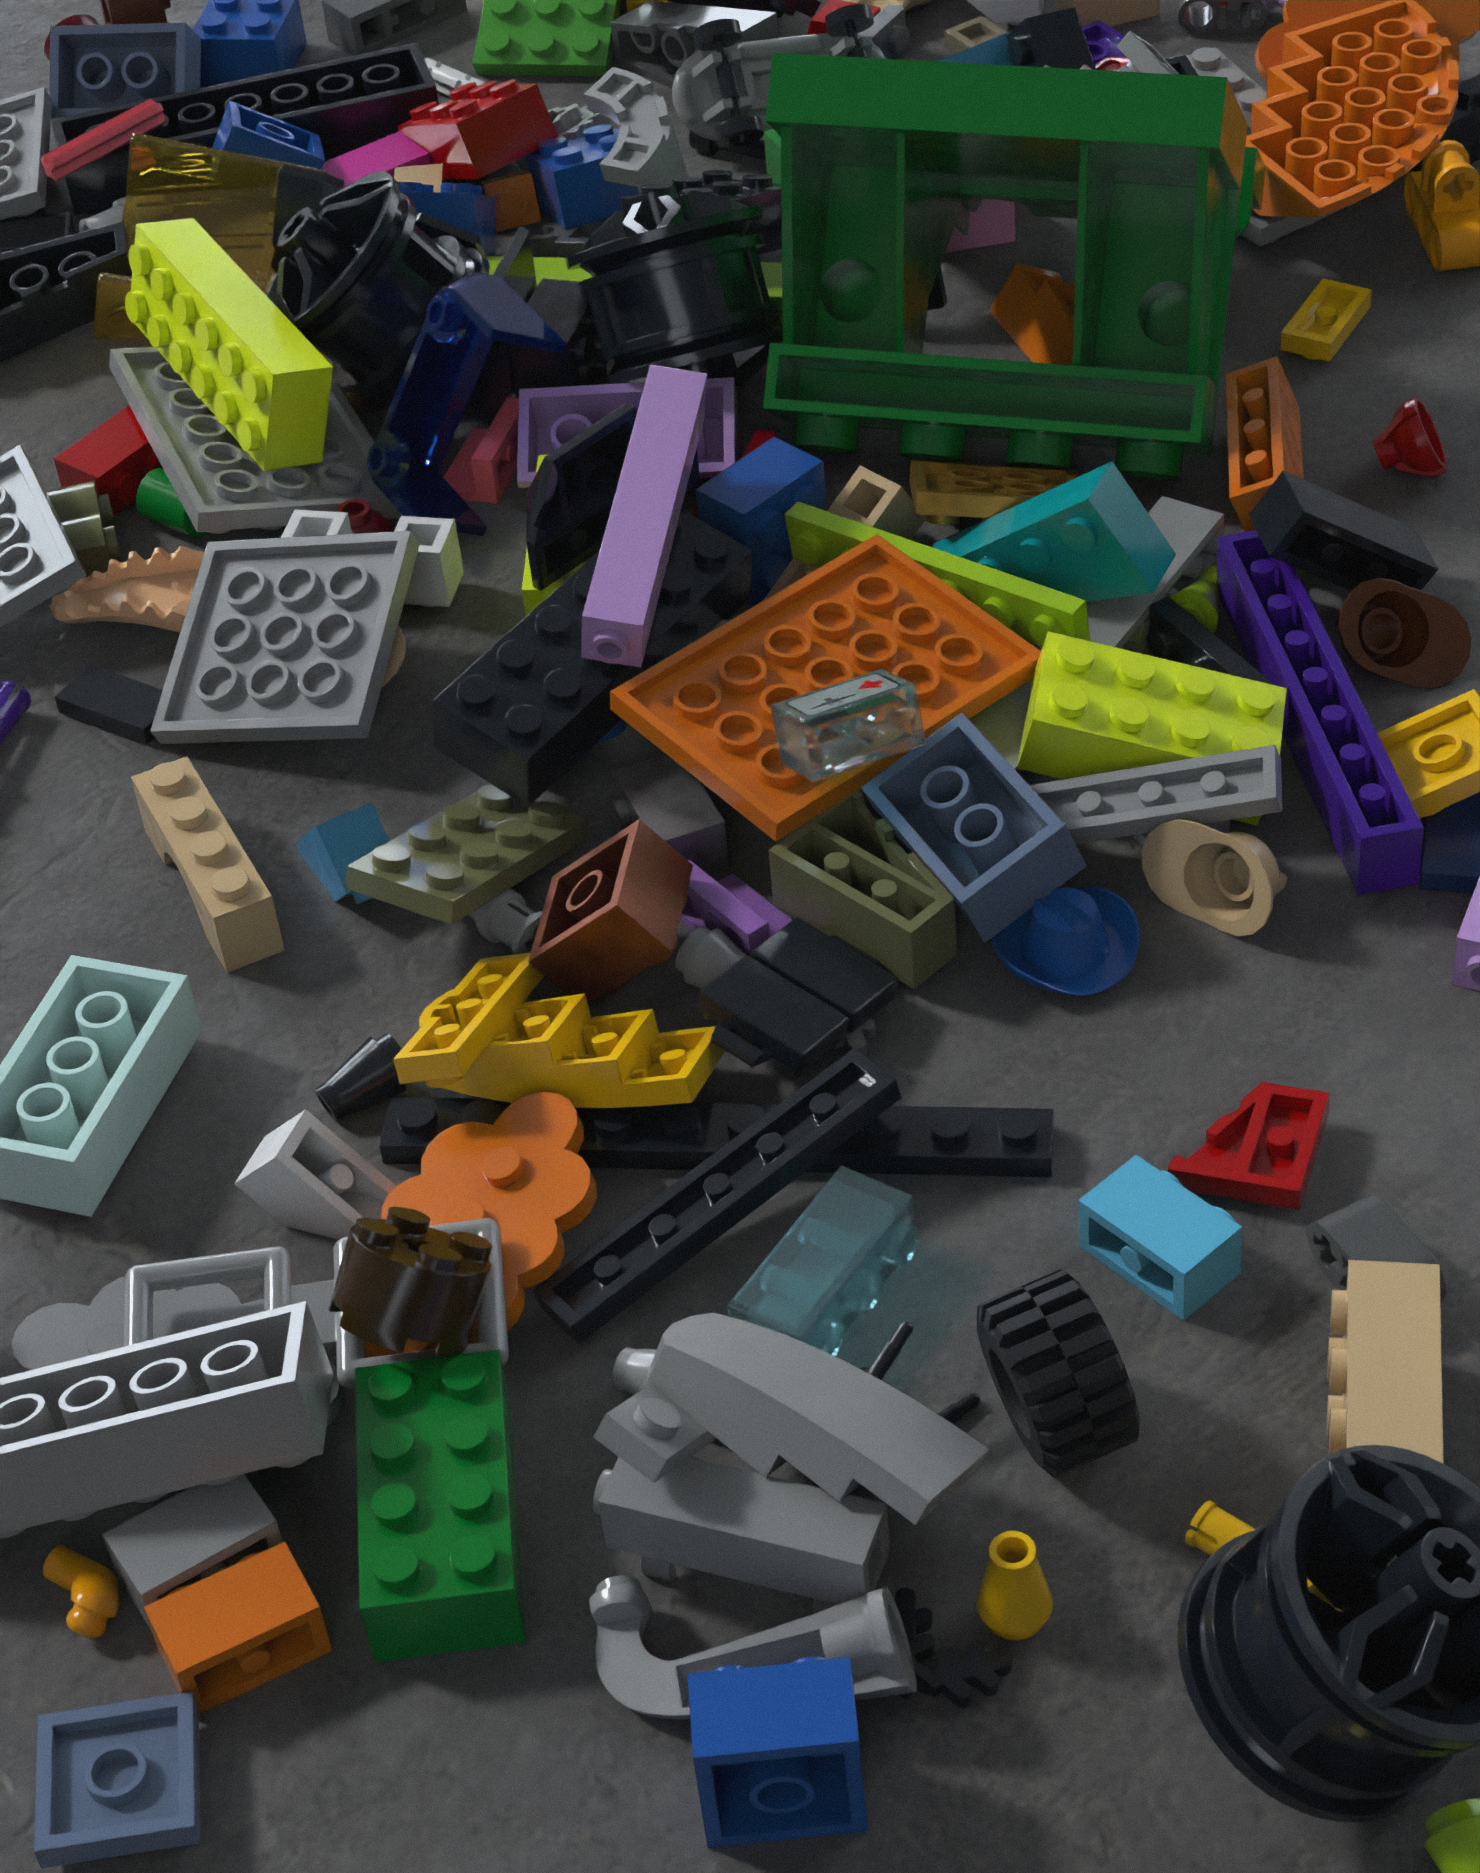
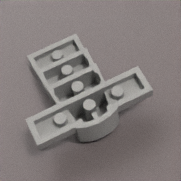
M717 1313L690 1316L672 1323L662 1335L642 1390L606 1413L593 1437L653 1483L717 1438L765 1478L788 1461L839 1502L861 1484L915 1525L972 1477L990 1450L913 1398L852 1364L788 1335Z

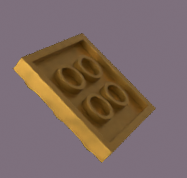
M911 460L909 483L915 514L925 515V521L928 523L955 525L959 524L960 517L982 518V521L1075 479L1079 475L1076 469Z

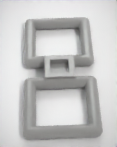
M482 1218L430 1225L429 1227L449 1234L453 1232L476 1234L486 1238L493 1246L489 1257L491 1269L477 1315L479 1343L469 1344L460 1354L500 1349L504 1366L508 1361L509 1352L501 1230L499 1224L493 1219ZM348 1237L339 1239L334 1245V1280L293 1285L292 1256L286 1248L281 1246L136 1265L131 1267L125 1275L124 1347L153 1339V1291L264 1277V1311L307 1301L327 1357L336 1356L337 1379L347 1389H355V1368L439 1357L436 1356V1349L365 1358V1340L339 1326L343 1312H329V1304Z

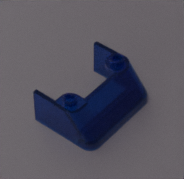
M474 272L442 288L431 299L427 307L425 321L375 443L371 446L367 455V468L373 482L403 516L455 519L457 532L484 536L487 525L441 476L439 470L493 341L496 340L559 353L563 352L566 342L499 276Z

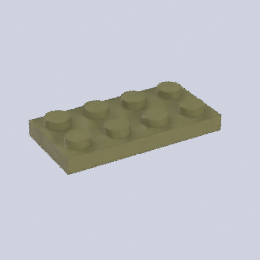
M485 785L476 792L453 805L445 807L438 814L419 825L412 826L405 833L384 845L376 847L372 852L349 864L346 873V889L453 925L586 841L588 818L567 812L561 804L551 801H534L527 807L494 785Z

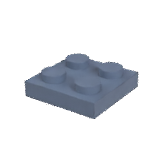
M193 1691L37 1715L34 1853L41 1869L201 1843L199 1708Z

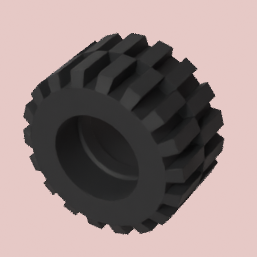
M1059 1269L977 1306V1334L992 1380L1022 1443L1033 1460L1044 1471L1055 1478L1138 1441L1139 1410L1128 1373L1098 1309L1085 1289L1066 1271Z

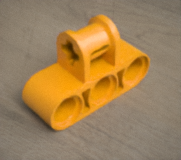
M1452 140L1442 141L1435 144L1430 153L1423 159L1422 171L1408 172L1404 181L1406 210L1435 271L1480 267V175L1475 167L1470 165L1469 154L1463 144Z

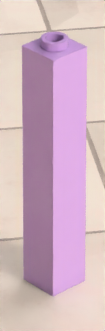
M650 365L582 614L581 658L611 664L642 666L705 417L707 373Z

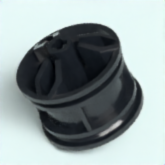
M385 171L367 174L348 187L323 198L319 204L324 208L318 214L309 207H305L297 212L286 224L279 236L271 263V268L274 272L263 292L307 340L332 361L333 382L343 391L347 392L350 403L364 413H374L393 405L416 387L422 385L431 373L435 376H440L453 366L487 287L490 272L487 259L476 249L465 248L458 240L449 235L431 239L415 225L417 211L414 202L400 192L398 181Z
M676 187L652 191L630 198L631 209L626 214L625 210L615 212L590 236L583 251L565 258L568 270L583 269L591 274V278L577 283L580 295H588L602 347L601 350L595 352L598 362L614 359L615 364L609 375L597 379L598 385L646 382L650 365L707 373V379L734 377L735 386H740L749 381L768 363L770 343H782L783 329H779L768 322L769 317L783 312L780 302H770L757 252V248L765 245L763 235L753 234L746 236V231L750 224L763 218L761 206L748 207L727 197L695 190L678 196Z
M1363 1445L1332 1453L1315 1463L1295 1481L1286 1493L1279 1509L1265 1525L1235 1537L1222 1545L1200 1566L1190 1581L1181 1604L1177 1637L1179 1660L1189 1697L1199 1719L1220 1751L1239 1772L1267 1795L1301 1813L1320 1819L1336 1822L1373 1821L1403 1809L1420 1797L1434 1783L1454 1754L1480 1746V1488L1449 1466L1429 1456L1394 1446ZM1307 1578L1313 1583L1310 1587H1308Z

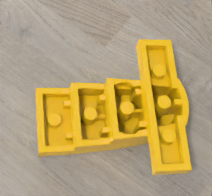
M530 953L480 959L455 989L441 995L424 1009L419 1017L420 1029L393 1059L400 1084L425 1081L426 1086L431 1088L440 1087L461 1094L510 1103L529 1094L551 1092L558 1093L569 1099L575 1108H621L692 1103L725 1053V1050L711 1042L716 1026L659 1033L653 1009L591 1017L585 993L526 1002L528 996L543 979L544 975L528 962Z

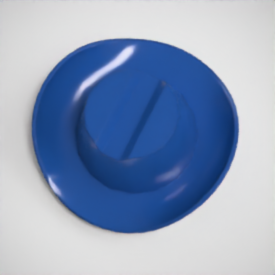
M1096 886L1055 888L1049 895L1040 900L1036 899L1031 909L992 937L991 941L998 958L1005 968L1024 983L1057 994L1085 996L1107 990L1127 976L1136 961L1140 932L1133 909L1118 894Z

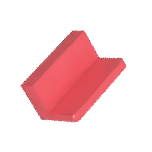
M506 398L489 429H472L438 485L440 497L494 504L499 503L517 472L519 398Z

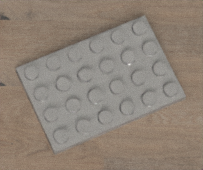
M156 348L110 349L109 368L197 532L223 534L234 529L249 528L277 530L287 526L295 509L337 512L338 506L350 499H363L367 501L370 508L379 511L387 519L407 516L409 497L343 391L333 380L331 381L322 462L263 471L253 458L241 448L239 442L225 426L218 422L216 416L203 401L196 397L194 391L172 369L170 363Z

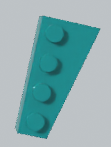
M1112 461L936 542L932 547L1086 600V603L1154 593L1176 556L1168 541Z

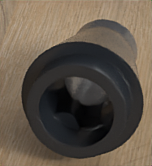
M389 1033L384 1034L377 1040L369 1036L326 1082L314 1089L320 1103L335 1122L350 1113L407 1090L405 1084L399 1083L393 1061L402 1048Z

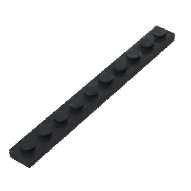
M391 1097L379 1144L383 1164H421V1158L428 1144L439 1133L453 1125L470 1121L493 1125L511 1103L481 1098ZM692 1102L643 1107L575 1108L584 1125V1140L577 1155L584 1159L589 1168L692 1170L779 1104ZM891 1106L805 1172L1052 1177L1054 1109Z

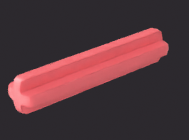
M148 99L46 153L41 158L44 173L54 181H59L160 127L166 120L162 105L156 103L153 99Z

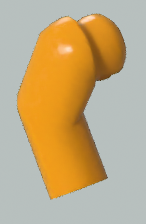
M58 1545L49 1553L43 1566L44 1578L71 1592V1600L74 1602V1606L66 1617L68 1628L89 1638H99L106 1631L109 1617L115 1618L119 1609V1583L117 1577L107 1567L64 1545Z

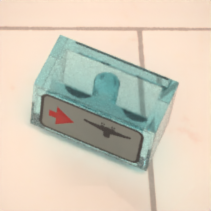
M879 669L770 705L781 763L813 782L926 744L916 685L884 669Z

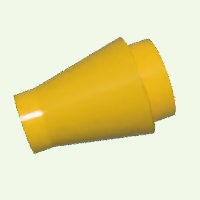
M1019 1531L1000 1533L991 1541L989 1560L976 1598V1608L981 1620L993 1633L1004 1639L1022 1640L1033 1636L1047 1622L1053 1610V1597L1037 1559L1035 1543L1028 1535Z

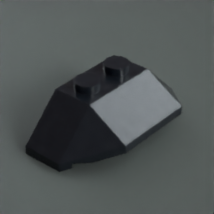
M625 403L544 457L527 491L526 543L534 588L540 591L544 590L600 550L635 423L637 407ZM697 449L686 491L700 482Z

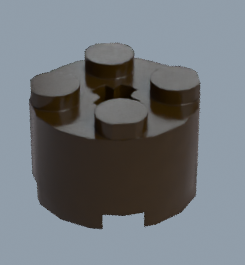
M390 1207L386 1219L358 1218L349 1232L329 1304V1312H343L339 1326L367 1342L391 1350L403 1352L406 1340L411 1339L437 1343L435 1353L439 1357L460 1354L468 1347L491 1269L489 1257L493 1246L486 1238L468 1232H453L449 1234L429 1227L430 1218L426 1214L414 1209Z

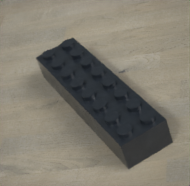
M413 43L151 98L156 103H160L164 109L163 113L166 120L163 125L65 177L74 215L83 213L99 214L111 208L114 201L120 198L127 197L133 199L153 190L159 185L161 187L165 186L171 195L177 193L184 195L194 194L202 188L218 185V181L212 179L210 151L229 101L319 135L326 162L399 132L397 126L412 119L410 115L411 110L436 101L437 105H439L436 84L418 44ZM146 100L51 119L57 148Z

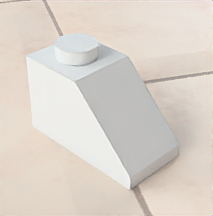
M306 1109L263 1138L234 1183L285 1227L337 1240L349 1236L350 1229L355 1225L358 1218L381 1219V1207L387 1195L396 1187L394 1183Z

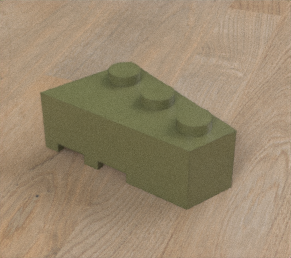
M859 789L794 830L768 850L775 907L793 918H801L830 937L832 935L839 936L880 961L881 968L898 977L899 981L909 987L916 989L957 955L954 897L914 852L907 854L894 839L893 828L884 818L877 820L865 806L864 795Z

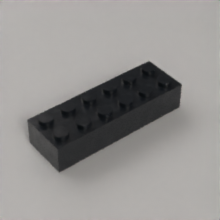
M681 509L641 667L581 658L582 614L599 550L433 699L434 748L529 807L622 719L610 709L611 690L703 637L721 620L729 619L749 600L753 550Z

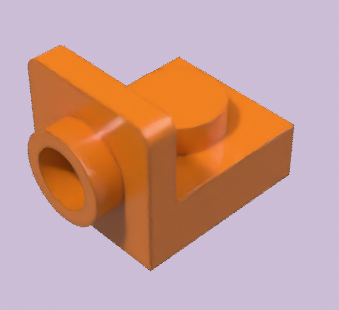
M524 170L479 181V185L482 186V195L496 197V231L525 226L541 220L530 172Z

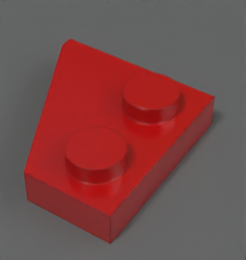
M1261 1082L1241 1100V1104L1236 1111L1223 1115L1206 1130V1143L1188 1159L1178 1154L1170 1161L1167 1170L1180 1181L1183 1187L1191 1192L1300 1210L1329 1115V1092Z

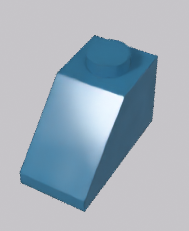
M371 802L315 826L296 841L295 845L299 854L335 902L350 895H353L357 905L373 899L346 889L347 866L372 852L376 847L389 842Z

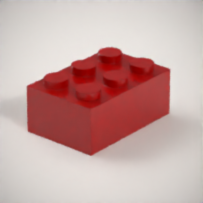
M516 79L498 85L495 80L477 86L476 82L462 85L450 92L452 100L437 105L436 101L423 104L410 111L411 120L397 126L400 132L429 153L431 164L443 163L445 179H480L538 150L540 142L558 137L538 85H518Z

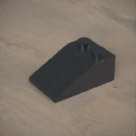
M521 226L519 227L492 275L438 398L490 425L506 398H517L507 336L537 288L529 230Z

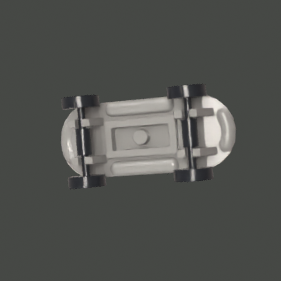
M854 4L828 13L825 16L828 33L738 43L742 39L740 23L736 19H718L698 26L693 30L695 47L698 51L683 62L675 74L672 85L673 106L679 119L689 130L700 137L717 141V145L724 148L739 147L761 139L764 136V131L773 129L765 122L772 53L887 59L880 48L872 42L871 35L861 36L857 34L867 30L874 24L871 7L866 4Z

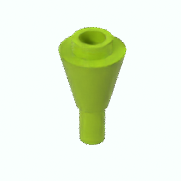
M1209 566L1204 570L1199 580L1171 595L1170 598L1214 634L1218 626L1219 591L1217 587V566Z

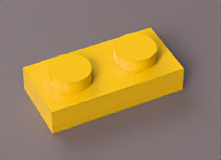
M1323 278L1281 331L1280 350L1300 354L1304 358L1330 362L1371 308L1372 289Z

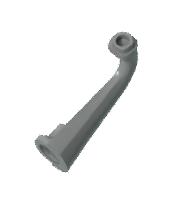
M626 1575L607 1578L598 1584L596 1592L589 1598L591 1614L597 1624L595 1656L600 1679L608 1692L617 1701L647 1716L677 1720L690 1719L687 1674L709 1672L726 1665H739L748 1668L787 1664L805 1657H822L825 1659L850 1657L855 1701L917 1692L914 1664L899 1610L888 1587L868 1592L866 1595L806 1617L671 1661L654 1657L648 1653L643 1645V1633L653 1610L648 1596L642 1590L638 1579Z

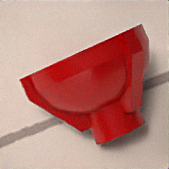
M1415 396L1406 400L1396 410L1392 421L1381 433V436L1373 439V446L1381 465L1385 470L1395 466L1398 471L1433 478L1447 473L1446 455L1430 413H1428L1419 397Z

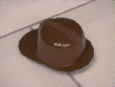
M1375 578L1361 582L1348 594L1341 607L1340 615L1336 619L1335 626L1339 628L1342 648L1352 662L1371 673L1410 687L1431 689L1446 685L1462 673L1470 658V632L1466 620L1456 607L1438 596L1404 585L1395 580Z

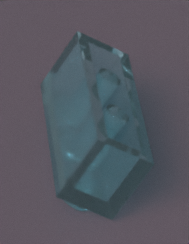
M840 1166L727 1305L728 1317L747 1321L788 1335L836 1356L849 1327L860 1313L867 1314L873 1309L880 1296L884 1282L897 1266H905L916 1250L919 1230L915 1227L913 1196L844 1166Z

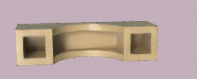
M188 756L172 762L159 764L151 770L132 776L131 780L145 831L163 863L166 865L175 862L192 897L205 935L226 972L229 973L285 951L272 895Z

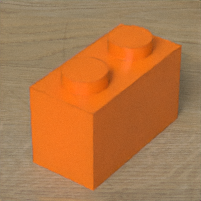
M285 1541L261 1553L250 1554L239 1560L235 1565L194 1584L176 1588L165 1597L144 1606L158 1651L178 1692L193 1691L199 1708V1714L332 1651L320 1606Z

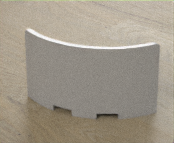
M612 67L584 93L589 111L607 116L620 127L619 135L613 148L600 162L605 181L638 187L639 193H641L642 185L654 183L672 185L673 178L689 177L664 97H660L653 91L650 81L635 73Z

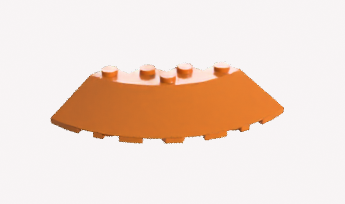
M1390 0L1283 35L1282 64L1268 68L1267 99L1252 103L1251 135L1246 137L1245 147L1258 148L1266 167L1261 210L1253 209L1260 216L1319 218L1350 206L1384 189L1408 173L1430 153L1434 145L1442 138L1455 112L1458 99L1459 66L1457 60H1453L1451 55L1452 45L1449 39L1441 37L1437 33V22L1416 1Z

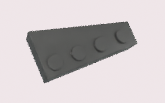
M648 1L610 22L615 64L672 88L675 74L683 62L698 51L693 38V30L713 20L731 18L738 20L740 23L742 39L738 43L778 38L776 12Z

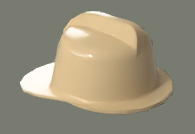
M1176 819L1162 822L1148 834L1142 847V870L1149 887L1163 903L1179 913L1237 937L1255 934L1266 925L1273 909L1275 895L1284 889L1288 877L1279 871L1276 858L1268 845L1258 837L1243 832L1223 833L1197 822Z

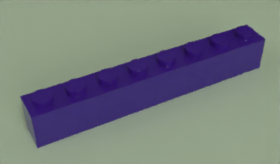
M1256 530L1219 536L1217 541V587L1219 599L1249 663L1276 686L1287 688L1283 737L1357 896L1418 885L1424 827L1295 568L1269 557Z

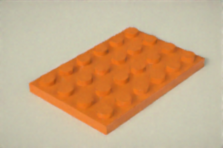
M876 534L611 690L610 709L777 842L863 787L961 712L970 719L1030 681L1041 651ZM873 673L882 674L901 684L896 689L812 716H805L785 705V702Z

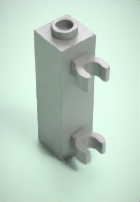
M618 1457L613 1470L605 1469L601 1473L594 1492L593 1509L596 1514L601 1516L606 1548L642 1556L641 1569L644 1575L673 1582L676 1576L675 1564L813 1598V1613L875 1591L890 1552L887 1503L849 1494L839 1502L819 1487L772 1476L765 1478L760 1473L692 1457L685 1460L655 1483Z

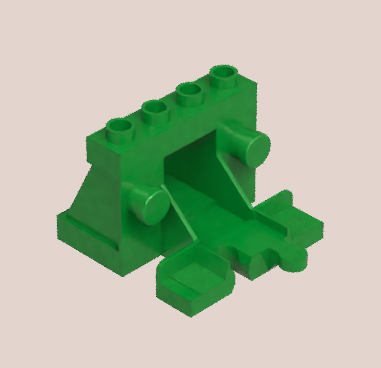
M772 53L765 122L781 135L783 344L770 343L763 409L787 422H795L792 446L818 452L853 454L857 453L859 428L900 431L899 456L927 461L963 462L966 436L1008 439L1005 461L1007 465L1071 469L1074 445L1117 448L1115 466L1121 475L1159 480H1178L1181 478L1183 453L1211 456L1235 238L1243 234L1248 228L1251 209L1261 210L1266 172V167L1258 148L1245 147L1248 125L1227 77ZM983 199L1005 200L1023 204L1029 208L1034 216L1077 219L1072 365L923 354L928 299L953 230L956 227L963 235H968L970 212H976Z

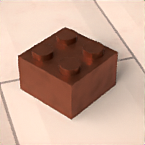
M637 820L552 876L528 962L567 995L585 993L588 1004L605 993L612 995L618 992L631 977L650 965L652 967L660 966L676 949L678 944L676 934L682 911L688 902L687 889L693 865L643 821Z

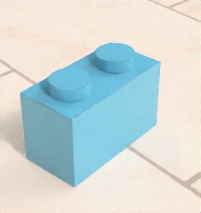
M1138 1155L1133 1156L1078 1200L1079 1247L1183 1321L1241 1274L1242 1226L1236 1223L1227 1211L1220 1207L1211 1206L1183 1187L1174 1175L1167 1171L1158 1170Z

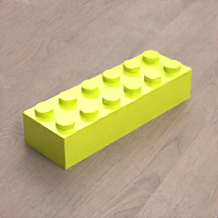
M194 218L136 224L134 245H131L129 249V264L132 270L131 292H128L125 298L126 313L129 320L139 328L150 341V344L170 363L172 369L184 379L194 391L196 397L203 401L216 416L218 422L225 426L239 442L241 448L253 458L263 471L321 463L333 366Z

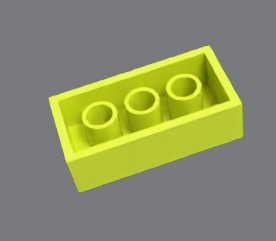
M1048 631L1031 680L1017 769L1064 780L1271 745L1276 746L1280 755L1287 688ZM1262 815L1232 820L1258 825Z

